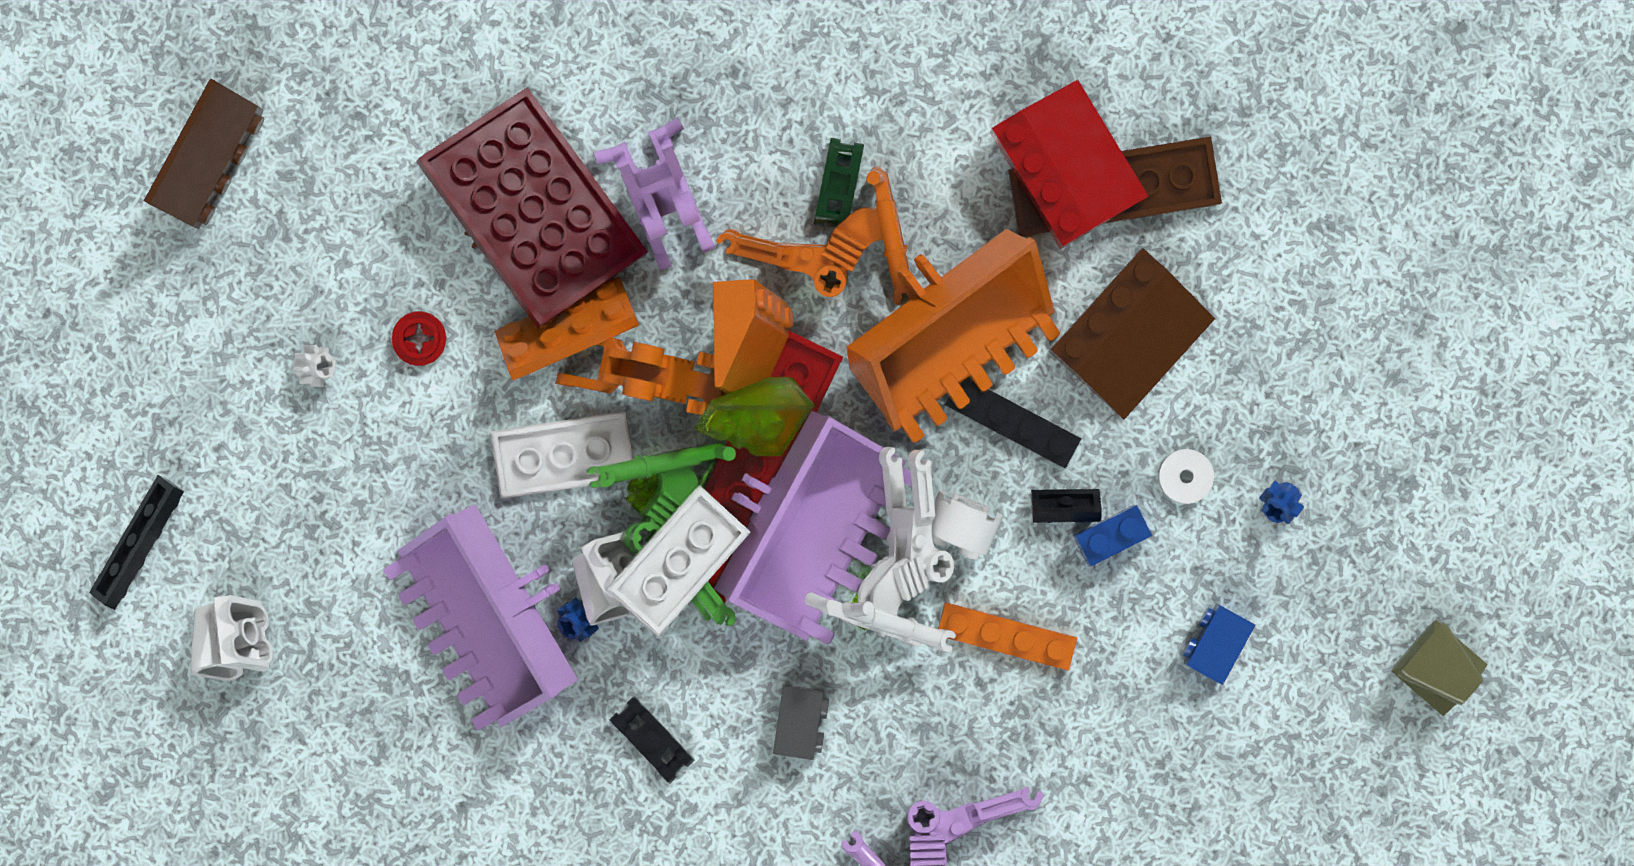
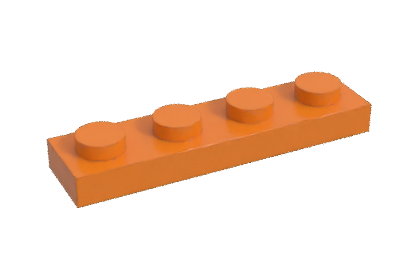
M947 602L944 604L938 629L950 630L956 634L954 639H948L1068 671L1077 642V637Z

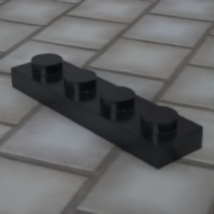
M968 378L962 381L960 386L970 399L969 404L959 409L952 399L948 397L945 406L1066 469L1082 439L989 389L981 392L974 381Z
M157 475L89 592L103 605L116 610L120 601L127 594L128 587L138 570L144 565L146 556L155 541L160 537L163 527L172 512L177 508L180 498L184 493L182 489L160 475Z

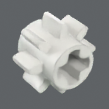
M304 345L305 353H295L292 371L300 378V384L323 387L324 378L334 377L333 372L336 361L328 354V347Z

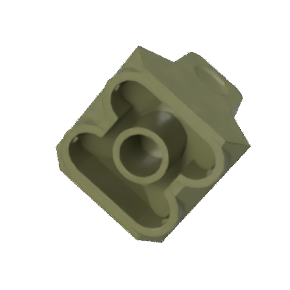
M1435 620L1427 626L1397 661L1391 672L1444 716L1457 704L1463 705L1483 682L1481 675L1488 664L1456 638L1448 625L1444 622L1440 624Z

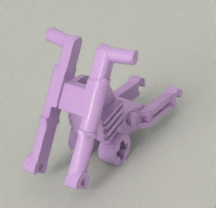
M678 117L658 129L648 131L659 160H656L655 165L643 170L642 167L636 169L625 141L615 147L593 152L597 165L615 161L618 170L620 169L622 179L640 219L639 223L644 229L660 271L672 267L660 237L668 234L661 219L665 215L677 211L684 227L692 224L703 253L715 249L696 205L697 202L693 198L673 150L674 146L670 137L684 129Z
M1025 787L1019 791L979 803H968L949 811H942L928 801L916 802L908 812V824L914 832V836H910L909 866H946L947 844L989 821L1024 810L1031 811L1037 809L1043 799V793L1038 791L1035 799L1030 800L1028 798L1030 790L1028 787ZM925 809L926 814L934 815V818L929 821V827L922 828L920 822L914 823L913 819L918 817V810ZM852 832L853 840L856 841L855 845L851 846L848 844V841H842L841 844L844 851L851 855L860 866H886L863 841L862 836L858 832Z

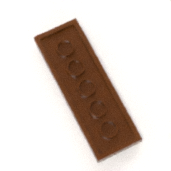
M1211 136L1122 151L1149 197L1106 223L1221 205L1222 199ZM1009 169L1008 174L1018 235L1027 237L1050 233L1012 169Z

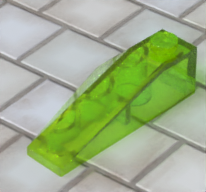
M767 377L711 400L695 428L698 432L719 441L725 439L736 448L744 447L755 456H782L814 407V404L793 377Z

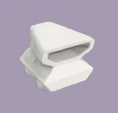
M624 532L595 539L580 547L583 553L572 562L586 618L591 626L632 615L605 590L636 556L635 553L630 552L623 543Z
M229 595L214 597V603L195 609L191 653L192 675L232 681L243 675V668L262 672L269 668V663L273 658V651L265 637L269 618L261 601Z

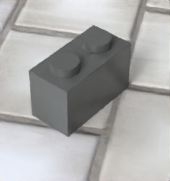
M783 684L773 754L814 760V753L822 752L824 733L818 732L820 718L827 719L829 699L823 698L824 690Z

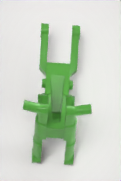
M715 443L695 448H682L651 456L642 455V458L638 455L633 460L589 467L586 473L590 475L596 473L598 475L597 481L589 483L591 488L609 487L613 483L636 478L644 479L645 476L649 479L652 478V475H657V489L649 502L644 506V509L639 513L642 517L641 521L630 524L623 533L625 547L630 552L637 554L644 546L638 543L642 539L639 532H648V535L645 537L646 542H648L698 486L697 476L691 466L700 465L704 461L710 463L717 458L731 461L735 458L736 452L732 447ZM707 581L692 598L691 603L702 615L703 620L709 621L712 617V620L718 625H722L725 621V625L732 626L736 619L735 612L726 606Z

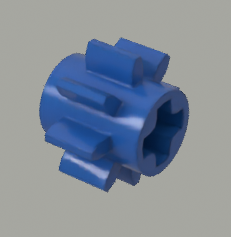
M1274 481L1259 497L1261 501L1265 502L1261 511L1272 522L1281 523L1285 521L1286 524H1290L1294 517H1298L1304 509V506L1298 503L1302 494L1291 483L1283 482L1279 484L1277 481Z
M574 597L570 602H566L557 610L558 614L562 616L557 622L558 628L562 635L568 639L577 638L579 642H582L599 630L597 625L591 626L589 624L582 600L579 602L577 597Z

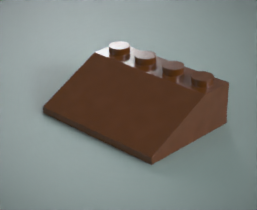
M210 78L148 191L144 202L194 228L199 229L202 224L206 226L214 215L216 208L212 205L217 195H224L231 183L232 177L228 175L234 164L239 166L247 154L248 147L245 146L251 134L255 136L261 129L264 122V117L261 115L264 110Z
M1142 248L1048 352L1124 420L1209 327L1215 318L1162 264Z

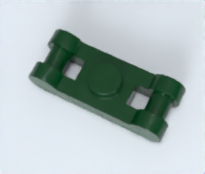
M831 137L814 224L824 226V223L839 225L851 214L864 144L854 142V145L841 143V139ZM838 156L851 159L849 168L836 165ZM829 200L842 202L841 211L827 210Z

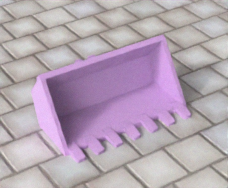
M811 411L775 478L771 479L769 485L758 481L746 473L743 476L742 481L746 485L764 492L759 503L756 504L750 501L748 497L741 493L737 494L735 492L732 496V500L754 511L749 519L751 522L747 527L750 534L734 551L714 589L724 595L725 599L806 641L812 636L825 644H830L834 637V632L818 624L823 612L806 605L805 597L808 593L812 592L827 599L838 601L832 598L839 583L854 592H858L863 581L846 571L853 558H856L869 566L875 563L877 554L861 546V543L868 531L883 540L887 539L890 532V527L875 520L882 505L886 507L883 469L879 462V454L883 447L833 418ZM902 459L904 483L912 487L911 471L903 467L906 460Z

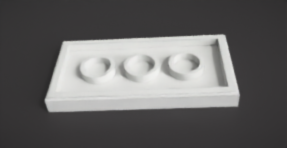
M626 411L490 431L500 499L589 486L590 482L598 480L596 473L593 475L586 473L589 467L633 460Z
M698 485L605 590L653 634L659 637L750 534V531L706 490Z

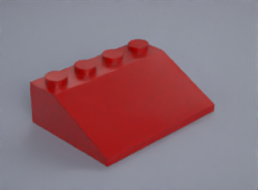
M1079 80L1055 91L991 128L990 134L1060 250L1149 197Z

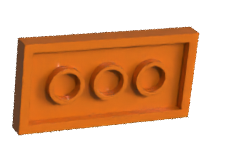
M618 276L607 281L539 329L530 317L527 316L516 322L508 323L494 332L508 372L514 381L639 326L624 285Z

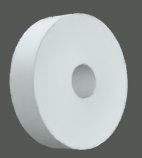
M1191 449L1177 450L1169 454L1161 463L1158 473L1159 485L1169 499L1182 504L1195 503L1203 499L1210 492L1214 482L1213 467L1210 461L1198 451ZM1183 470H1189L1192 473V480L1189 483H1184L1180 479V474Z

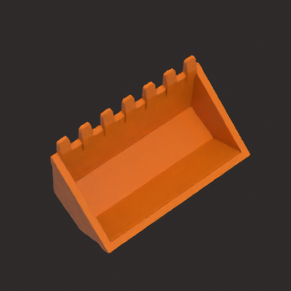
M1005 229L942 277H940L926 257L920 254L914 258L917 268L930 283L924 289L912 272L905 268V266L898 270L899 278L913 298L847 346L849 369L883 413L887 423L894 432L902 427L913 443H917L924 437V433L914 417L925 411L936 426L941 425L947 420V416L938 404V399L947 393L955 405L962 409L970 403V399L960 386L962 381L970 376L979 390L985 392L993 383L982 366L993 360L1001 372L1007 375L1015 369V365L1005 349L1015 343L1024 356L1030 358L1037 353L1038 349L1027 334L1029 331L1038 326L1048 341H1053L1060 335V331L1050 318L1055 311L1036 240L1030 237L1026 239Z

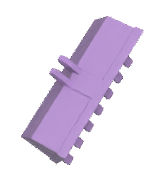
M476 505L442 518L399 549L397 552L401 559L384 569L385 574L390 580L409 570L416 582L399 593V598L403 604L407 605L423 595L430 606V609L413 619L416 627L421 630L438 620L445 634L428 644L432 654L436 655L450 646H453L460 659L443 668L446 678L451 680L467 670L474 681L473 685L457 694L460 702L466 705L482 695L489 709L472 719L477 730L486 727L494 721H497L501 728L557 696L558 692L578 681L535 607V604L559 591L560 587L557 583L550 584L538 594L530 597L524 586L533 580L542 578L550 570L544 564L519 579Z

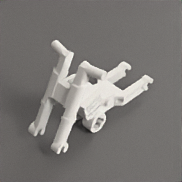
M884 447L880 451L879 462L883 469L886 512L891 519L890 532L887 536L889 557L886 556L883 560L876 562L877 564L871 565L872 571L859 587L858 603H841L812 592L806 595L805 603L825 614L840 618L846 623L874 631L878 636H890L902 640L910 646L921 647L922 644H925L939 651L951 652L952 646L946 644V639H954L956 637L953 631L936 629L917 623L911 617L905 619L897 616L898 608L904 600L909 601L911 597L917 596V593L928 589L929 581H947L954 570L952 556L946 551L938 550L932 540V521L935 518L931 477L932 462L930 460H921L925 454L923 450H913L909 454L908 465L911 470L914 507L906 506L902 458L891 457L895 453V448ZM939 562V566L934 569L933 565Z

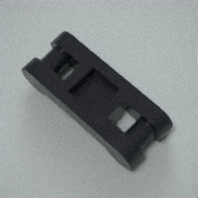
M633 696L627 702L628 706L620 714L616 712L609 720L653 765L659 774L671 784L678 777L676 773L684 766L689 767L695 759L640 700ZM639 716L645 723L635 731L629 723ZM669 748L675 756L666 764L660 758V755Z

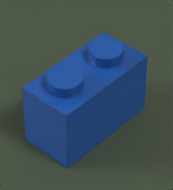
M1132 505L1073 535L1087 565L1090 567L1153 536L1137 505Z
M1216 604L1213 609L1208 607L1205 610L1198 624L1203 627L1197 639L1190 638L1182 655L1186 657L1184 665L1223 685L1256 625Z

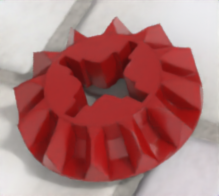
M423 311L411 312L400 318L394 326L392 345L395 353L404 362L415 366H423L435 362L444 352L447 340L443 324L434 315ZM418 324H420V329H422L424 335L434 337V340L423 343L420 354L416 343L405 340V338L416 335Z

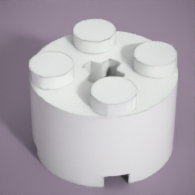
M939 490L934 502L935 518L932 521L933 543L946 547L947 542L960 547V554L974 560H978L980 554L987 555L1003 516L997 512L995 518L988 515L989 507L955 493L952 499L944 497L946 491Z

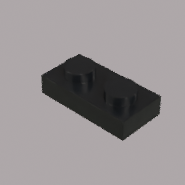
M1100 489L1031 490L1033 523L1101 522Z

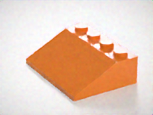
M755 279L713 282L715 387L749 407H757L787 342L788 328L793 326L792 308L788 307V303Z

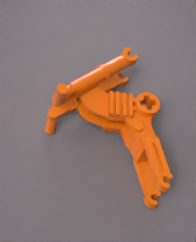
M874 166L866 178L869 184L874 185L876 208L861 207L853 211L833 230L826 245L778 243L741 234L735 229L725 230L716 240L718 244H721L725 239L730 240L731 244L725 250L727 254H734L777 265L785 270L808 274L814 280L816 290L826 297L839 295L847 284V271H853L863 251L871 243L883 240L885 247L883 256L887 257L894 290V303L900 305L902 293L908 295V301L913 298L897 273L904 266L909 270L906 256L908 247L904 245L888 173L879 166ZM830 270L837 272L836 279L841 281V283H835L833 288L826 286L827 280L821 278L822 275H828Z
M611 337L596 344V346L604 347L597 380L559 372L557 374L555 384L573 388L579 387L611 394L619 386H623L622 395L652 402L654 397L683 404L686 403L687 396L704 399V402L688 399L685 412L713 418L714 422L709 436L722 440L734 408L725 404L726 393L715 387L714 354L701 351L698 353L696 364L711 369L710 374L693 371L694 361L664 355V348L633 342L632 351H627L622 340Z

